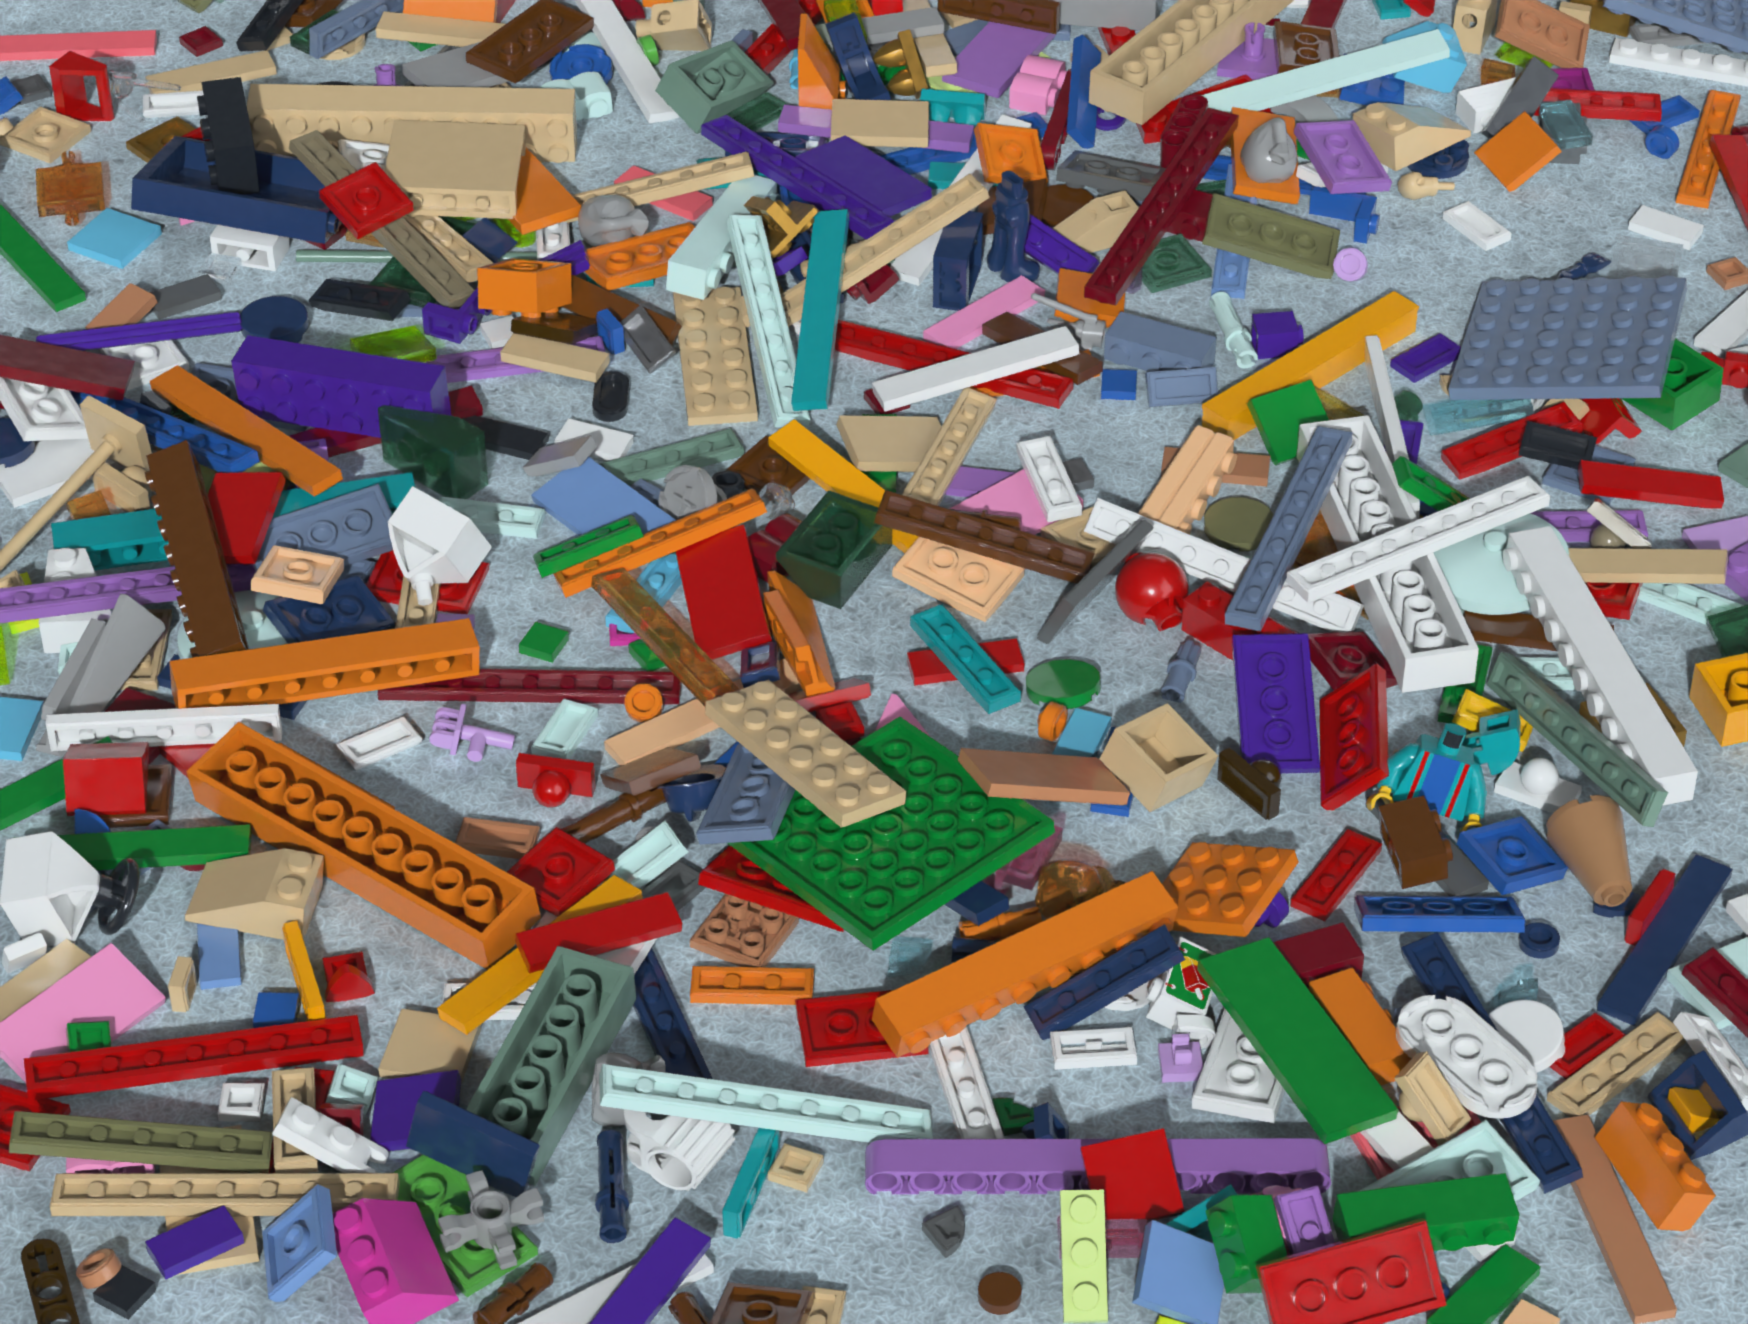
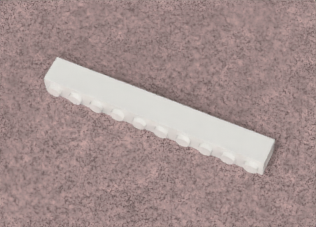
M1547 526L1509 533L1507 549L1503 550L1504 566L1507 571L1512 572L1516 579L1518 591L1526 596L1530 603L1533 617L1538 618L1544 627L1547 641L1552 642L1555 646L1561 665L1569 670L1575 689L1581 691L1587 701L1590 715L1595 716L1601 726L1602 734L1669 792L1663 805L1693 800L1698 773L1696 767L1552 527Z

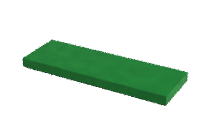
M1269 937L1199 960L1197 971L1324 1144L1397 1118L1399 1109Z

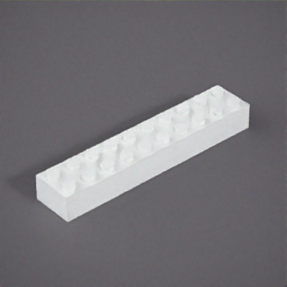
M1369 415L1300 424L1297 449L1299 463L1318 426L1352 432V444L1320 508L1338 551L1418 520L1404 490L1398 485L1393 466ZM1434 553L1354 584L1402 693L1475 682L1479 648Z

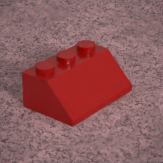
M1210 582L1204 583L1183 599L1181 630L1232 661L1233 635L1301 634L1270 615L1261 631L1225 624V613L1234 594Z

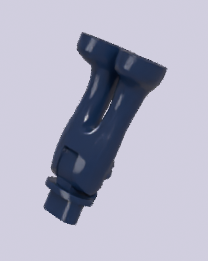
M1012 171L1002 173V181L996 188V200L992 204L995 226L992 247L987 254V266L991 271H1001L1000 277L1006 282H1011L1021 275L1033 282L1040 276V266L1037 262L1025 259L1024 246L1030 219V207L1026 201L1028 199V191L1023 187V179Z

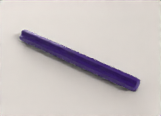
M232 312L39 335L36 337V342L86 351L235 333L241 331L240 324L242 322L240 314Z

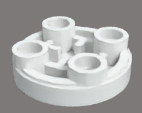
M1516 1000L1497 1007L1488 1015L1498 1032L1532 1062L1536 1068V1073L1548 1068L1558 1058L1563 1057L1565 1053L1563 1025L1557 1013L1549 1006L1533 1000Z

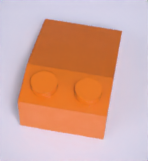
M801 14L798 40L799 106L832 110V99H846V81H840V68L808 14Z

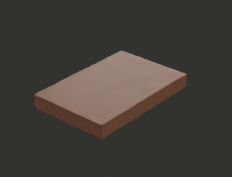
M1501 0L1495 37L1560 68H1583L1590 25L1538 0Z

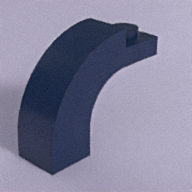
M855 12L825 24L833 45V51L852 98L855 100H891L889 92L874 64Z

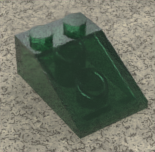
M386 405L378 408L384 462L403 473L412 472L413 479L444 497L468 499L488 485L484 431L480 430L477 426L455 416Z

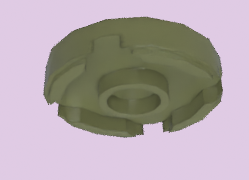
M1230 497L1219 500L1208 508L1204 515V533L1212 543L1227 550H1230V547L1239 549V551L1256 550L1274 514L1269 507L1257 500L1245 497Z

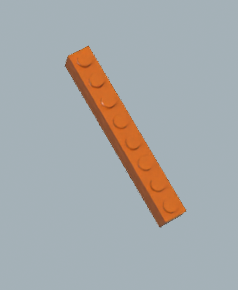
M470 618L172 660L170 661L171 691L176 709L260 705L265 703L286 704L479 675L480 646Z
M1148 872L876 998L872 1021L897 1058L909 1052L912 1054L919 1053L936 1039L945 1035L947 1037L955 1036L968 1024L979 1019L983 1021L989 1020L996 1016L1002 1008L1015 1002L1017 1004L1025 1003L1036 992L1049 986L1051 988L1060 986L1067 982L1071 976L1089 969L1164 924L1170 932L1173 929L1179 907L1154 872Z

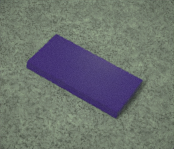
M846 135L795 157L889 217L932 198L931 187Z
M1308 633L1233 635L1232 654L1241 757L1249 764L1253 760L1262 758L1274 761L1280 768L1281 774L1319 773L1320 760Z

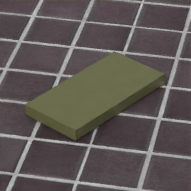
M1213 193L1202 244L1316 278L1331 279L1334 273L1333 264L1337 255L1340 230Z

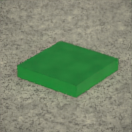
M1312 380L1253 398L1247 403L1275 466L1297 459L1300 424L1329 420Z

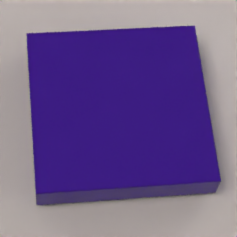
M458 1070L377 1081L370 1140L385 1148L388 1152L410 1149L406 1147L416 1104L423 1091H427L459 1106L462 1079Z

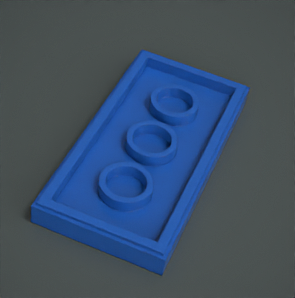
M1357 895L1354 897V911L1362 931L1525 933V918L1513 897Z

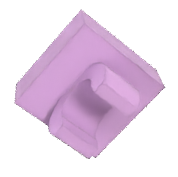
M1172 1034L1171 1043H1158L1162 1083L1199 1080L1203 1069L1199 1042H1189V1034Z

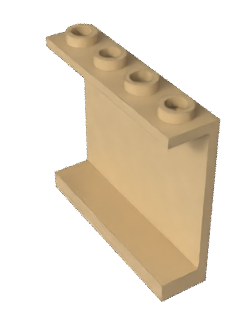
M394 120L384 172L413 202L414 211L407 215L513 219V216H516L517 184L521 156L526 154L525 125Z

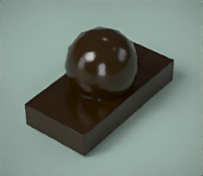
M1230 747L1219 753L1217 780L1265 820H1270L1279 815L1281 796L1279 786L1282 776L1277 764L1266 758L1253 760L1249 764Z

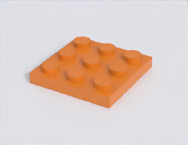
M1192 842L1162 883L1179 907L1171 931L1247 937L1299 863L1295 850Z

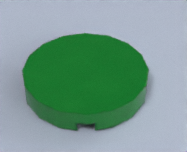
M1071 659L1053 660L1038 665L1026 676L1027 697L1039 706V701L1048 704L1055 702L1066 706V709H1073L1086 705L1092 701L1093 694L1098 696L1101 691L1100 672L1093 665L1084 661Z

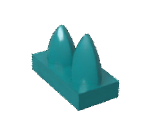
M921 89L920 101H929V121L948 122L949 117L954 118L957 124L974 125L975 128L980 120H985V94Z

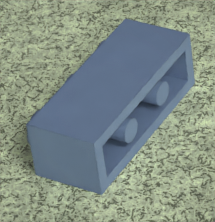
M1120 311L1105 334L1104 359L1118 365L1124 364L1139 368L1146 372L1212 367L1215 362L1217 337Z

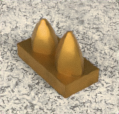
M910 29L898 32V39L882 46L872 59L874 63L885 67L905 66L906 69L899 71L892 77L887 85V90L901 96L914 95L915 99H919L921 89H928L913 37Z

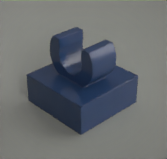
M1049 1102L1034 1107V1122L1022 1127V1133L1027 1139H1069L1068 1124Z

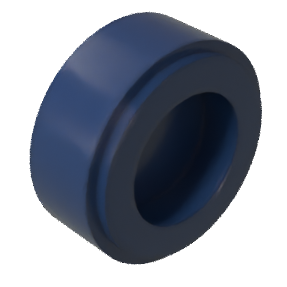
M1530 923L1525 926V933H1520L1519 947L1530 957L1538 959L1549 958L1555 955L1559 949L1560 935L1555 928L1548 924Z

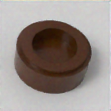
M994 1272L986 1275L979 1282L978 1302L987 1312L996 1315L1008 1314L1016 1310L1021 1303L1022 1287L1019 1280L1013 1275L1005 1272Z

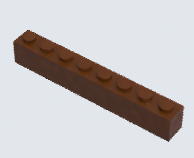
M187 440L146 455L150 470L145 472V477L151 491L156 492V495L151 496L152 504L159 517L162 516V519L158 520L157 524L164 541L169 542V544L164 545V551L170 565H175V569L170 571L171 578L177 591L182 592V595L177 596V601L183 616H188L189 619L183 622L190 642L195 643V647L190 648L192 658L249 650L200 464Z

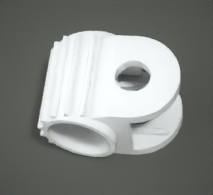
M624 1109L625 1125L631 1132L626 1145L628 1158L637 1168L649 1173L657 1182L669 1188L689 1191L691 1188L696 1189L735 1141V1137H733L735 1130L731 1128L729 1123L671 1115L662 1120H652L646 1116L647 1112Z

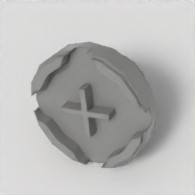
M682 465L675 467L667 474L663 481L666 483L665 489L660 491L658 503L661 510L675 520H679L724 501L727 497L723 490L714 484L712 477L704 468L694 465Z

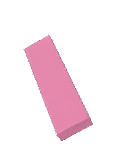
M1021 275L923 331V339L929 343L957 349L982 335V324L1005 312L1017 315L1038 303V301L1031 298V294L1036 293L1045 297V290Z

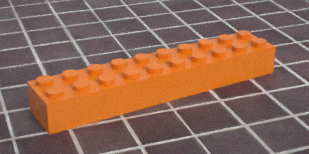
M240 722L234 725L186 771L196 802L236 825H250L253 835L277 849L287 848L323 855L324 876L486 970L499 962L516 944V933L530 930L541 918L534 887Z

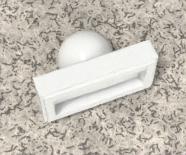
M1534 758L1525 765L1513 762L1509 768L1502 772L1494 788L1495 793L1550 813H1554L1569 801L1578 800L1582 790V786L1559 778L1557 767L1547 758Z

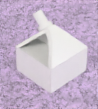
M413 486L388 521L389 535L398 565L405 578L411 583L412 588L416 590L418 604L422 606L433 602L431 593L433 584L468 583L492 548L469 517Z

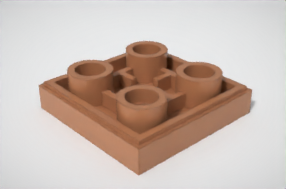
M725 894L690 939V947L740 967H766L797 926L799 918Z

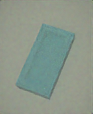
M1571 100L1540 104L1539 114L1560 149L1592 145L1593 135Z

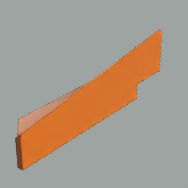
M775 570L767 572L769 592H764L763 594L769 629L806 696L835 690L819 622L810 594Z

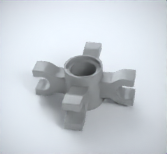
M482 1170L466 1175V1181L470 1188L467 1192L471 1202V1212L464 1215H447L438 1218V1224L443 1233L440 1234V1240L445 1252L455 1250L474 1239L479 1246L493 1249L500 1270L517 1266V1259L513 1252L516 1249V1245L512 1237V1227L521 1224L535 1225L544 1222V1215L540 1206H543V1200L538 1189L534 1188L525 1191L517 1198L508 1200L504 1194L490 1191Z

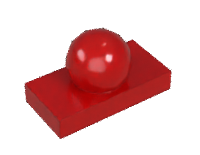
M525 753L518 754L516 759L517 785L521 788L532 789L534 798L540 805L547 808L559 807L565 803L569 794L593 797L596 789L594 763Z

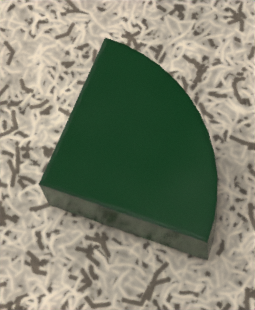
M992 1098V1103L1004 1136L1022 1133L1023 1126L1034 1122L1033 1107L1029 1109L1014 1103L1012 1098Z

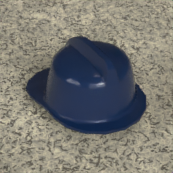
M715 764L701 765L699 770L658 786V789H662L671 812L685 814L687 820L693 822L700 818L702 811L708 809L726 767Z

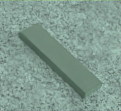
M732 428L603 462L600 465L628 486H631L640 478L647 482L664 478L678 466L694 465L701 468L741 457L745 452L744 447Z

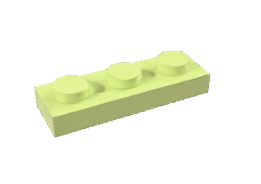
M1060 1190L1063 1323H1107L1104 1190Z

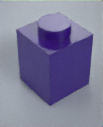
M1293 311L1252 314V346L1258 355V359L1281 358L1298 348V345H1303V327L1301 324L1296 323Z

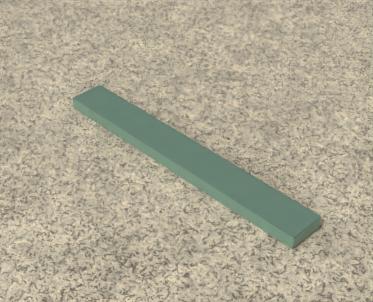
M1500 652L1487 686L1512 709H1517L1522 718L1642 826L1654 827L1669 792L1510 653Z

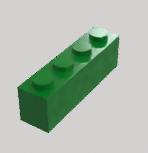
M1506 1173L1337 1194L1332 1221L1338 1241L1422 1218L1427 1222L1433 1251H1456L1463 1247L1485 1244L1496 1246L1514 1241L1520 1214Z

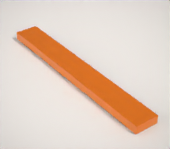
M177 365L149 381L154 393L220 436L257 450L260 462L276 472H282L286 479L314 497L343 480L341 469Z

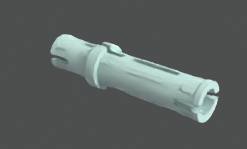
M1226 292L1213 294L1211 296L1213 300H1209V305L1224 333L1226 348L1232 351L1240 368L1254 366L1256 364L1254 360H1258V355L1252 347L1251 334L1246 328H1243L1230 296Z

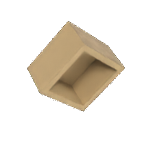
M1167 703L1115 728L1100 760L1149 812H1152L1203 786L1218 755Z

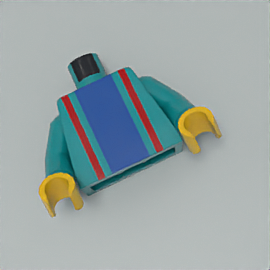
M1447 723L1444 725L1440 738L1421 734L1415 743H1408L1389 756L1387 760L1389 776L1378 782L1379 792L1372 794L1367 799L1366 805L1368 810H1373L1378 798L1383 799L1386 805L1394 803V801L1398 802L1424 795L1429 809H1436L1439 815L1461 822L1464 815L1468 817V823L1461 828L1460 832L1466 831L1468 827H1482L1479 822L1480 819L1484 818L1487 787L1482 767L1477 762H1474L1473 750L1462 745L1467 733L1466 730L1459 725Z

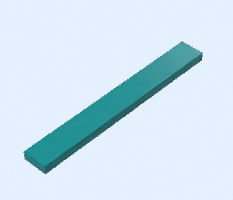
M848 209L819 211L814 216L791 400L793 411L828 409L849 226Z

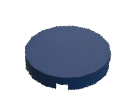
M580 44L569 47V51L563 54L562 51L556 54L550 62L549 72L551 80H570L581 73L598 72L607 85L612 78L613 67L610 57L605 54L603 49L589 44Z

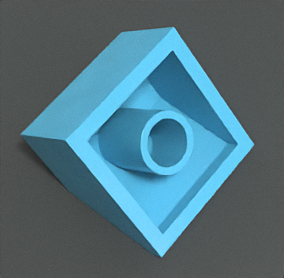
M1426 21L1384 38L1382 43L1386 44L1439 29L1450 49L1449 58L1393 73L1394 78L1442 93H1449L1453 90L1467 66L1455 30L1445 23L1436 24Z

